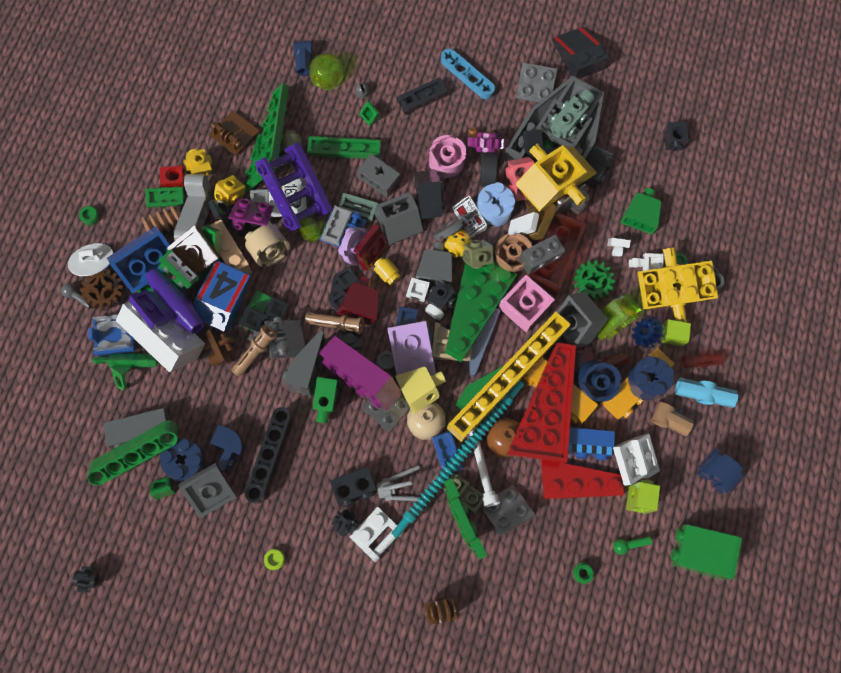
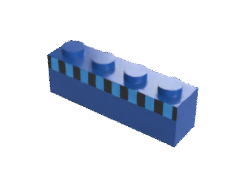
M570 428L568 455H576L578 459H588V456L596 457V460L607 461L608 458L614 456L615 431Z

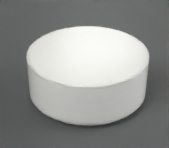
M428 304L425 309L430 316L437 320H441L444 316V313L432 304Z

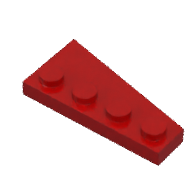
M540 460L543 499L624 495L623 480L619 474L566 463Z

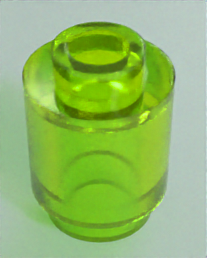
M312 215L299 221L301 227L298 230L303 239L307 240L308 243H313L321 237L320 229Z

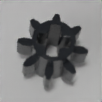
M343 510L341 513L337 512L331 524L335 526L337 534L347 536L349 533L353 535L359 521L355 520L356 516L353 512Z
M82 566L81 570L75 571L72 585L77 587V592L90 593L91 588L95 589L98 586L100 575L98 572H95V567Z

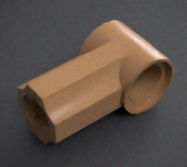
M663 402L658 403L651 419L654 424L663 428L668 427L684 436L689 434L694 425L693 420L676 412L674 407Z

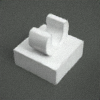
M609 238L607 246L613 247L612 256H622L623 248H630L631 240Z

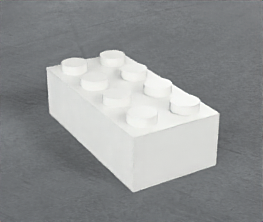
M130 302L122 305L116 319L170 373L197 360L205 346V343L196 334H191L174 318L167 324L151 329Z

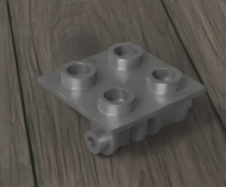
M522 63L516 98L533 102L543 100L553 92L557 69Z
M586 184L580 188L577 187L587 197L586 201L577 206L570 196L567 199L562 198L556 204L557 209L551 222L568 209L576 215L583 212L589 200V195L584 191Z
M276 317L273 319L274 321H265V325L271 327L277 334L276 339L271 340L268 344L271 359L295 358L305 347L301 320L283 321L281 317Z
M402 391L400 397L387 412L381 407L379 409L375 408L369 402V398L362 405L363 411L374 418L388 432L394 428L410 407Z
M514 485L498 493L500 504L492 507H484V505L481 507L495 527L494 529L498 536L505 535L535 516Z

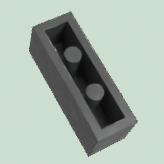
M162 408L103 423L107 447L114 449L160 423L170 420L169 412Z

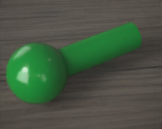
M650 536L630 541L620 538L614 541L613 549L617 554L624 555L629 549L651 545L652 540Z

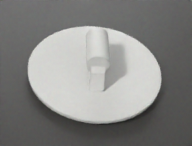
M101 243L86 245L71 255L68 261V268L71 273L77 276L97 274L110 265L107 257L112 255L113 251L108 245Z

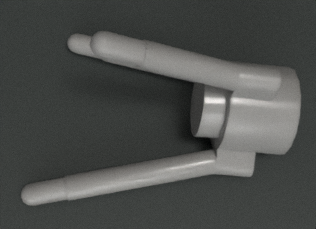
M415 466L392 477L382 479V482L377 483L379 498H385L386 501H418V497L392 495L395 494V489L412 485V481L394 484L391 481L420 469V466Z

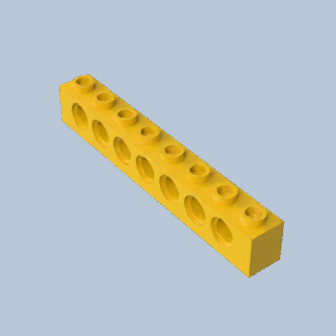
M555 312L448 424L447 429L462 442L556 343L571 324Z

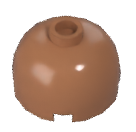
M507 234L500 238L495 249V257L499 266L509 272L523 270L524 268L519 261V257L522 251L532 247L531 242L521 234Z

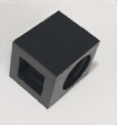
M668 122L663 130L665 149L680 151L684 149L689 141L686 122Z

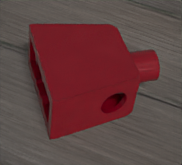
M361 277L359 283L353 282L348 288L337 314L348 315V317L352 318L363 317L364 324L371 325L377 319L379 292L370 288L372 281L370 278Z

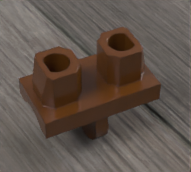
M208 330L205 332L207 337L202 340L205 343L204 349L209 351L213 348L214 354L208 357L210 364L218 366L223 363L230 364L234 362L229 353L233 351L231 345L235 342L234 338L227 337L225 333L220 334L218 331L212 332V330Z

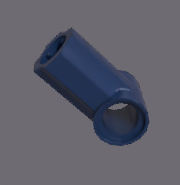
M294 41L296 74L307 76L311 74L312 41Z

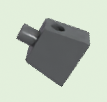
M434 242L433 250L425 249L416 273V279L429 282L430 285H437L439 281L443 284L449 283L451 285L452 257L451 253L444 252V243Z

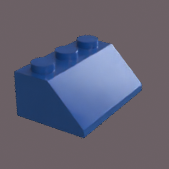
M155 226L107 257V260L133 294L148 284L146 274L150 270L158 268L162 271L158 267L161 264L158 260L167 253V247L170 245Z

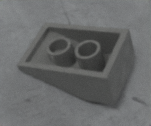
M319 331L290 362L288 369L285 368L282 380H284L288 391L307 396L312 395L322 360L319 353L327 343L323 331Z

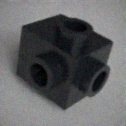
M439 281L437 285L431 288L426 300L428 304L434 305L445 315L449 308L455 306L457 295L452 285L449 283L443 284Z

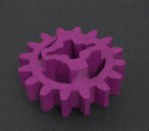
M480 132L477 133V137H468L467 146L476 147L477 152L495 153L497 148L507 147V139L498 138V133Z

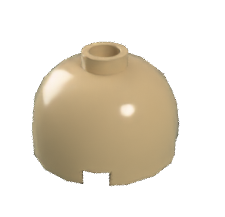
M432 402L416 414H413L410 409L407 415L409 430L415 437L422 440H431V437L439 435L446 424L445 413L436 402Z

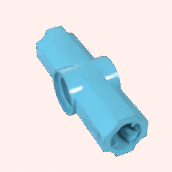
M679 378L675 386L676 395L696 399L701 404H718L734 408L738 401L737 391L718 387L716 383L710 381L697 382Z

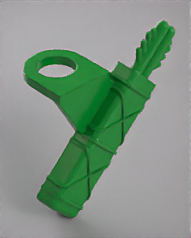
M150 353L110 354L109 357H94L92 363L95 364L108 363V366L112 369L115 384L122 391L126 389L125 375L133 367H157L159 364Z

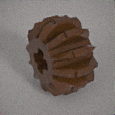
M453 596L435 599L424 605L425 617L429 624L450 622L460 616L459 603L457 598Z

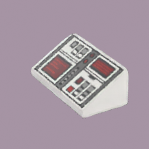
M470 196L452 207L456 216L464 214L467 223L464 224L462 222L465 231L469 233L470 238L486 231L487 224Z

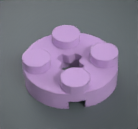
M359 227L347 228L342 245H340L338 251L346 263L359 265L356 257L357 254L353 250L367 234L368 231Z

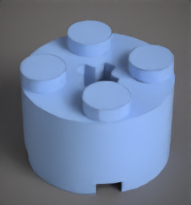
M497 182L481 190L476 207L487 225L501 226L510 219L515 205V198L509 188Z

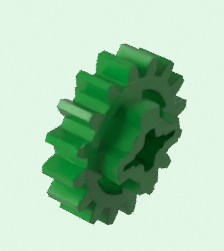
M597 260L593 264L587 261L585 265L581 264L575 272L576 276H574L573 281L577 283H575L574 288L580 289L578 293L585 292L592 301L595 297L601 300L602 295L606 298L609 292L613 290L612 285L615 283V280L611 278L614 276V273L608 272L610 267L604 268V262L598 265ZM586 272V277L582 279L583 274Z

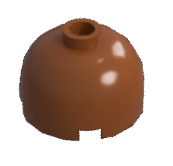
M510 418L498 419L496 423H492L493 427H489V431H487V446L498 457H513L506 455L520 423Z

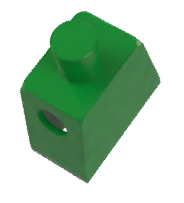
M646 188L643 194L636 193L620 223L652 235L658 228L661 201L654 198L655 191L651 188Z
M317 377L313 409L318 410L316 422L328 424L329 413H335L340 388L338 380ZM325 398L329 400L327 406L322 405V401Z

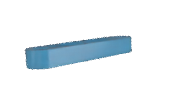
M443 50L441 54L443 66L481 98L490 99L493 97L495 87L491 81L454 50ZM464 66L466 70L461 72L457 70V67ZM475 76L478 78V81L471 82L469 78Z

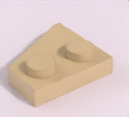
M435 323L432 349L433 359L457 360L445 353L450 330L442 327L440 323ZM472 346L462 361H471Z

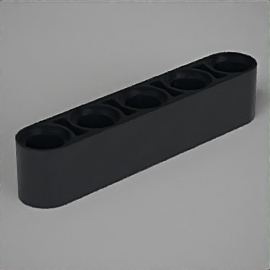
M284 407L276 408L272 413L245 490L246 499L253 504L262 503L267 496L292 423V415ZM280 414H287L285 421L279 422L277 420ZM274 432H280L281 434L277 441L271 440ZM267 451L274 452L271 460H265L264 458ZM261 470H266V478L259 480L258 473ZM255 489H259V498L255 500L252 499V491Z

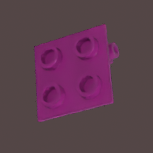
M238 198L229 215V219H233V227L236 230H242L246 222L267 226L274 206L265 202L258 203L249 199Z

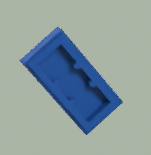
M450 431L431 437L442 471L444 470L443 466L446 467L447 462H451L450 458L455 457L454 453H458ZM460 462V466H457V467H456V468H457L456 471H459V470H462V469H463V466H462V463H461V462Z

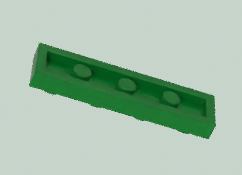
M309 136L307 154L308 156L367 159L370 154L380 157L381 140Z

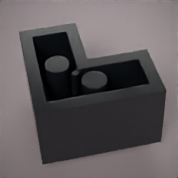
M436 170L414 172L420 219L442 217V210H445V201L441 199V193H444V184L441 181V176H438Z

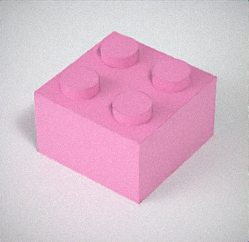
M525 275L501 300L498 308L527 333L551 307L555 299Z

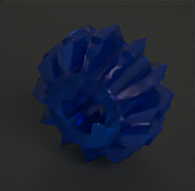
M652 316L647 318L641 317V322L635 321L637 326L631 328L634 331L631 336L635 339V343L645 349H648L649 346L655 348L656 342L658 344L661 343L660 337H665L664 333H662L665 328L661 325V321Z

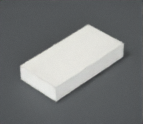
M533 212L511 220L508 234L526 235L535 232L539 214Z

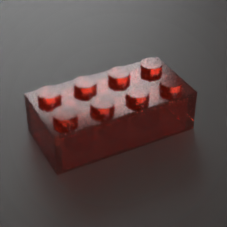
M555 212L544 238L540 239L538 243L556 234L565 252L560 259L529 275L525 272L524 276L527 275L547 293L556 296L587 224Z

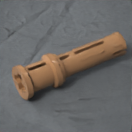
M307 312L305 317L306 324L339 328L342 332L348 330L361 334L364 329L363 317L352 318L348 317V315L340 317Z
M262 326L259 335L251 340V346L232 367V372L236 376H242L261 352L267 350V345L271 340L276 339L277 334L271 327Z

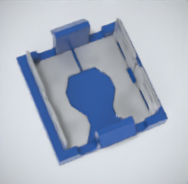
M119 314L92 317L94 328L90 327L88 329L89 340L94 342L95 356L135 352L134 338L116 321Z

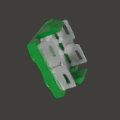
M172 249L166 250L167 253L158 260L161 263L158 267L165 274L170 272L175 277L173 281L181 289L183 287L188 289L195 281L198 282L199 276H196L187 266L183 267L181 265L182 261L173 253ZM174 256L178 261L175 262L171 257ZM187 270L193 275L192 277L186 273Z

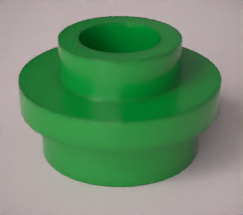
M579 563L573 569V576L577 582L587 584L592 581L594 571L589 564ZM582 569L586 571L585 577L580 576Z

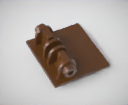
M232 110L221 123L213 122L211 124L212 132L209 136L236 156L260 130Z

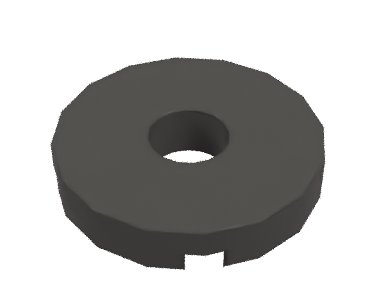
M464 214L451 219L433 233L435 240L440 241L441 236L447 238L461 229L463 226L462 222L464 224L467 223Z

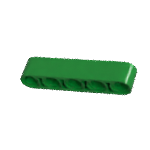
M171 420L164 421L94 459L90 463L87 480L93 485L104 484L174 446L178 440L177 423Z

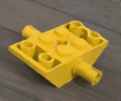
M539 144L534 145L529 152L538 161L516 183V186L539 212L567 194L577 206H580V203H584L587 197L584 196L577 186L597 173L573 146L562 145L550 154H547Z
M675 247L663 249L666 264L664 268L638 272L643 310L670 306L673 307L675 321L687 322L684 307L686 303L718 298L712 261L680 265L677 264Z

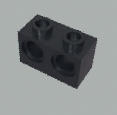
M368 467L330 481L337 504L339 506L343 505V507L354 504V500L361 497L362 500L369 499L374 496V492H377ZM367 480L369 487L365 490L359 489V481ZM342 487L350 489L347 497L339 495V490Z

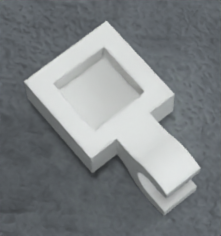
M645 253L643 254V259L632 258V260H629V267H643V271L663 268V254Z

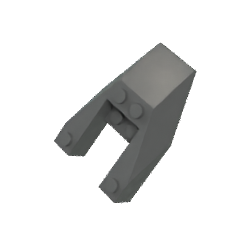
M574 76L569 78L531 108L507 146L503 160L508 162L525 158L527 153L524 150L523 132L542 130L543 137L560 146H573L586 160L596 141L604 92ZM583 90L591 92L594 100L588 107L586 112L588 116L582 124L578 122L576 125L577 130L571 137L569 135L565 139L555 137L550 129L552 117L562 111L561 107L567 100L570 101L574 96L578 98Z

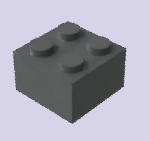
M585 292L568 295L557 312L571 324L562 336L570 345H576V348L588 346L608 320Z

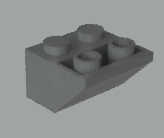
M410 192L376 205L374 214L389 246L423 232L418 207Z

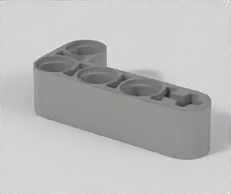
M205 174L185 175L184 186L188 197L174 231L175 241L196 225L202 231V226H204L210 210L208 203L213 199L208 177Z

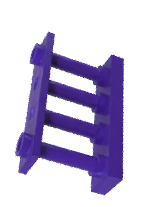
M299 142L286 148L287 154L271 162H268L267 158L264 157L255 162L257 172L262 176L283 217V222L290 232L301 227L300 220L314 213L322 216L333 211ZM291 161L295 172L277 180L272 169ZM296 179H300L304 189L286 197L281 187ZM305 196H309L312 206L295 214L290 204Z

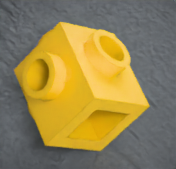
M195 148L186 153V160H184L186 171H190V174L211 175L212 160L210 155L206 154L205 149L199 150Z
M232 175L216 183L213 196L216 200L235 205L238 198H243L245 186Z

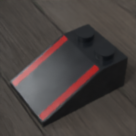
M583 27L552 38V42L571 76L582 79L605 70L610 57L602 43Z

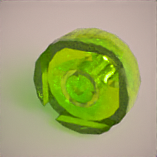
M321 53L311 61L309 73L313 85L321 87L322 90H332L340 85V82L344 79V68L338 57L330 53Z

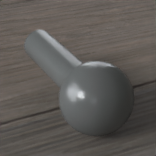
M66 283L62 286L61 293L64 297L74 298L86 308H92V306L89 307L85 303L86 301L81 297L82 294L77 292V287L74 284Z

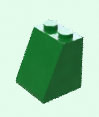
M687 524L677 528L675 532L676 546L671 552L672 566L718 580L735 579L742 541L741 537Z

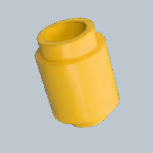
M382 257L375 262L374 265L376 267L374 271L385 283L392 285L401 277L399 270L388 257L385 259Z

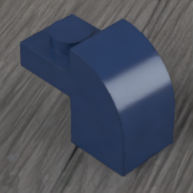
M218 424L210 444L224 450L217 466L221 471L228 473L229 469L232 470L236 463L235 456L244 457L245 446L237 433Z

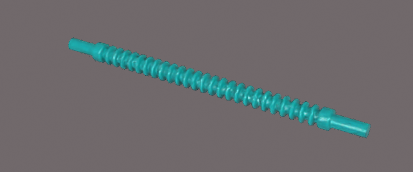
M519 381L494 407V410H491V414H488L487 418L483 419V423H479L480 427H476V432L473 431V435L469 436V440H465L466 444L461 445L462 449H458V453H454L455 457L450 458L451 462H447L446 467L443 466L444 470L439 471L440 475H436V480L433 479V483L428 484L429 488H425V493H421L422 497H418V501L413 502L414 506H410V511H406L403 514L404 518L391 532L395 538H398L405 528L416 520L415 516L420 515L419 511H423V506L427 507L426 503L431 502L430 498L435 497L434 493H438V488H442L441 485L444 484L446 479H449V475H453V470L456 471V467L460 466V462H464L463 458L468 457L467 453H471V449H475L474 445L479 444L478 440H482V435L485 436V432L489 431V427H493L492 423L497 422L496 418L499 419V415L504 414L503 410H507V406L513 403V398L524 386L522 381Z

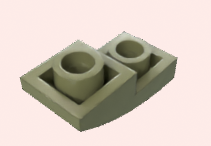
M453 472L450 478H452L460 495L458 497L460 503L464 502L467 509L476 515L484 505L482 500L483 494ZM445 484L442 487L443 491H445L446 488Z

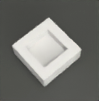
M411 278L406 297L424 302L430 283Z

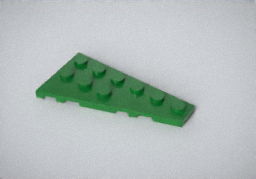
M282 83L272 93L267 108L269 114L261 125L264 128L263 133L257 137L250 160L253 162L244 175L247 177L246 183L243 184L245 186V194L263 180L262 176L257 172L255 162L264 157L267 158L268 162L277 159L281 152L280 143L283 138L284 116L287 111L286 103L289 98V86L285 83Z
M495 261L478 269L472 268L465 262L445 353L462 362L517 274L502 269Z

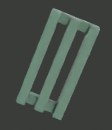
M343 193L338 207L350 210L353 214L359 212L362 215L361 218L373 222L375 208L378 203ZM345 200H348V201H351V202H354V203H358V204H361V205H364V206H367V207H371L372 210H371V209L364 208V207H361L360 205H356V204L354 205V204L345 202Z

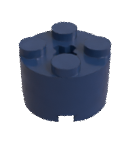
M648 356L642 359L628 374L627 379L632 394L645 401L659 398L671 388L674 370L660 358Z
M593 359L580 366L575 373L577 387L587 397L595 401L604 402L613 399L618 394L621 375L613 365Z
M178 439L174 446L160 454L161 468L168 477L183 482L205 469L206 455L203 449L194 442L187 439ZM185 457V458H186V459H185V462H186V463L183 465V464H181V463H182V459Z
M713 449L698 466L697 474L705 481L709 479L714 484L712 487L718 493L731 494L747 474L741 473L743 468L727 454L721 456L718 454L720 450Z

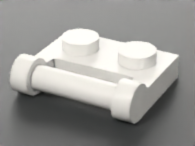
M377 507L354 531L350 538L376 563L380 559L379 556L396 538L390 532L373 551L369 546L388 526L393 531L397 525Z

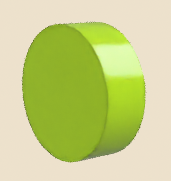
M271 549L264 556V564L270 570H278L285 564V555L281 550Z

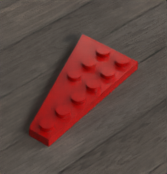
M556 343L506 455L567 463L576 345Z

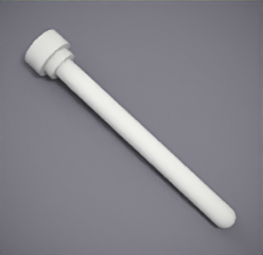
M478 440L479 444H475V449L473 450L485 492L482 500L484 507H492L500 504L498 494H495V491L492 490L480 441Z

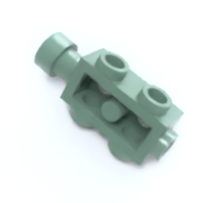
M583 90L578 98L574 96L570 101L567 100L561 107L562 111L552 117L550 129L555 137H562L564 139L568 135L571 137L577 130L576 125L578 122L582 124L588 116L586 114L588 107L594 100L591 92Z

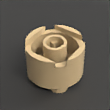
M268 222L267 226H262L255 231L247 233L245 236V247L260 267L263 264H266L268 267L278 263L285 257L283 254L285 250L289 251L290 249L289 242L278 227L271 222Z

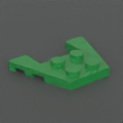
M452 478L444 481L448 506L465 543L473 550V553L477 555L479 560L486 557L487 554L480 539L475 536L478 533L473 521H468L466 516L469 513L464 502L460 503L458 499L460 495Z

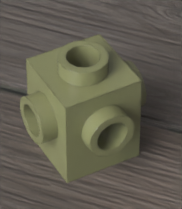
M472 240L470 243L464 244L463 260L475 269L482 268L483 265L492 264L493 247L485 240Z

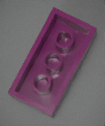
M336 336L319 353L324 359L322 363L335 378L341 377L343 379L342 382L347 387L351 388L353 386L357 389L356 393L364 399L365 397L369 398V402L377 409L381 407L387 412L402 394L392 376Z

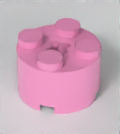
M450 135L436 138L429 151L430 169L436 170L441 179L457 176L463 170L466 148L464 143L457 137L455 139L450 137Z

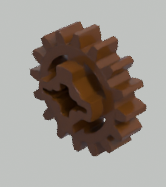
M110 270L106 273L101 271L92 277L85 276L88 281L81 282L85 287L80 289V292L83 294L81 297L89 307L92 306L95 310L99 306L103 311H105L106 306L112 309V304H119L117 299L124 297L121 293L125 291L122 285L124 284L121 278L119 279L116 273L112 274Z

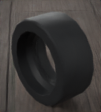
M482 152L480 187H486L496 183L497 153Z

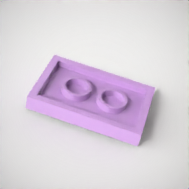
M426 321L388 328L396 375L421 367H426L430 376L436 374Z

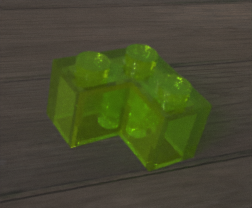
M628 293L614 299L601 310L608 318L597 333L601 341L607 337L609 340L619 333L617 331L618 328L621 326L625 328L639 318L637 314L642 310Z

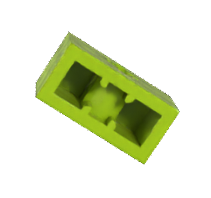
M641 480V482H636L629 486L626 510L644 514L657 511L660 486L653 485L654 482L650 480Z

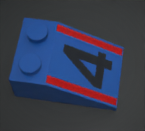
M216 260L193 304L202 321L222 331L232 328L251 275Z

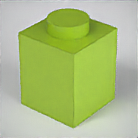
M668 319L659 329L661 343L684 346L689 342L691 323Z

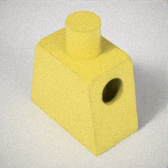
M426 367L395 376L413 414H416L437 400L439 393L436 386L446 382L441 371L430 376Z

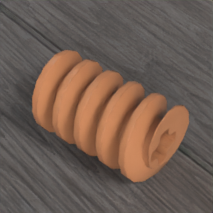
M177 204V210L173 206H170V212L164 208L163 215L156 211L155 218L151 214H149V220L142 216V222L146 231L156 226L162 235L164 234V228L171 232V226L174 229L176 228L181 210Z

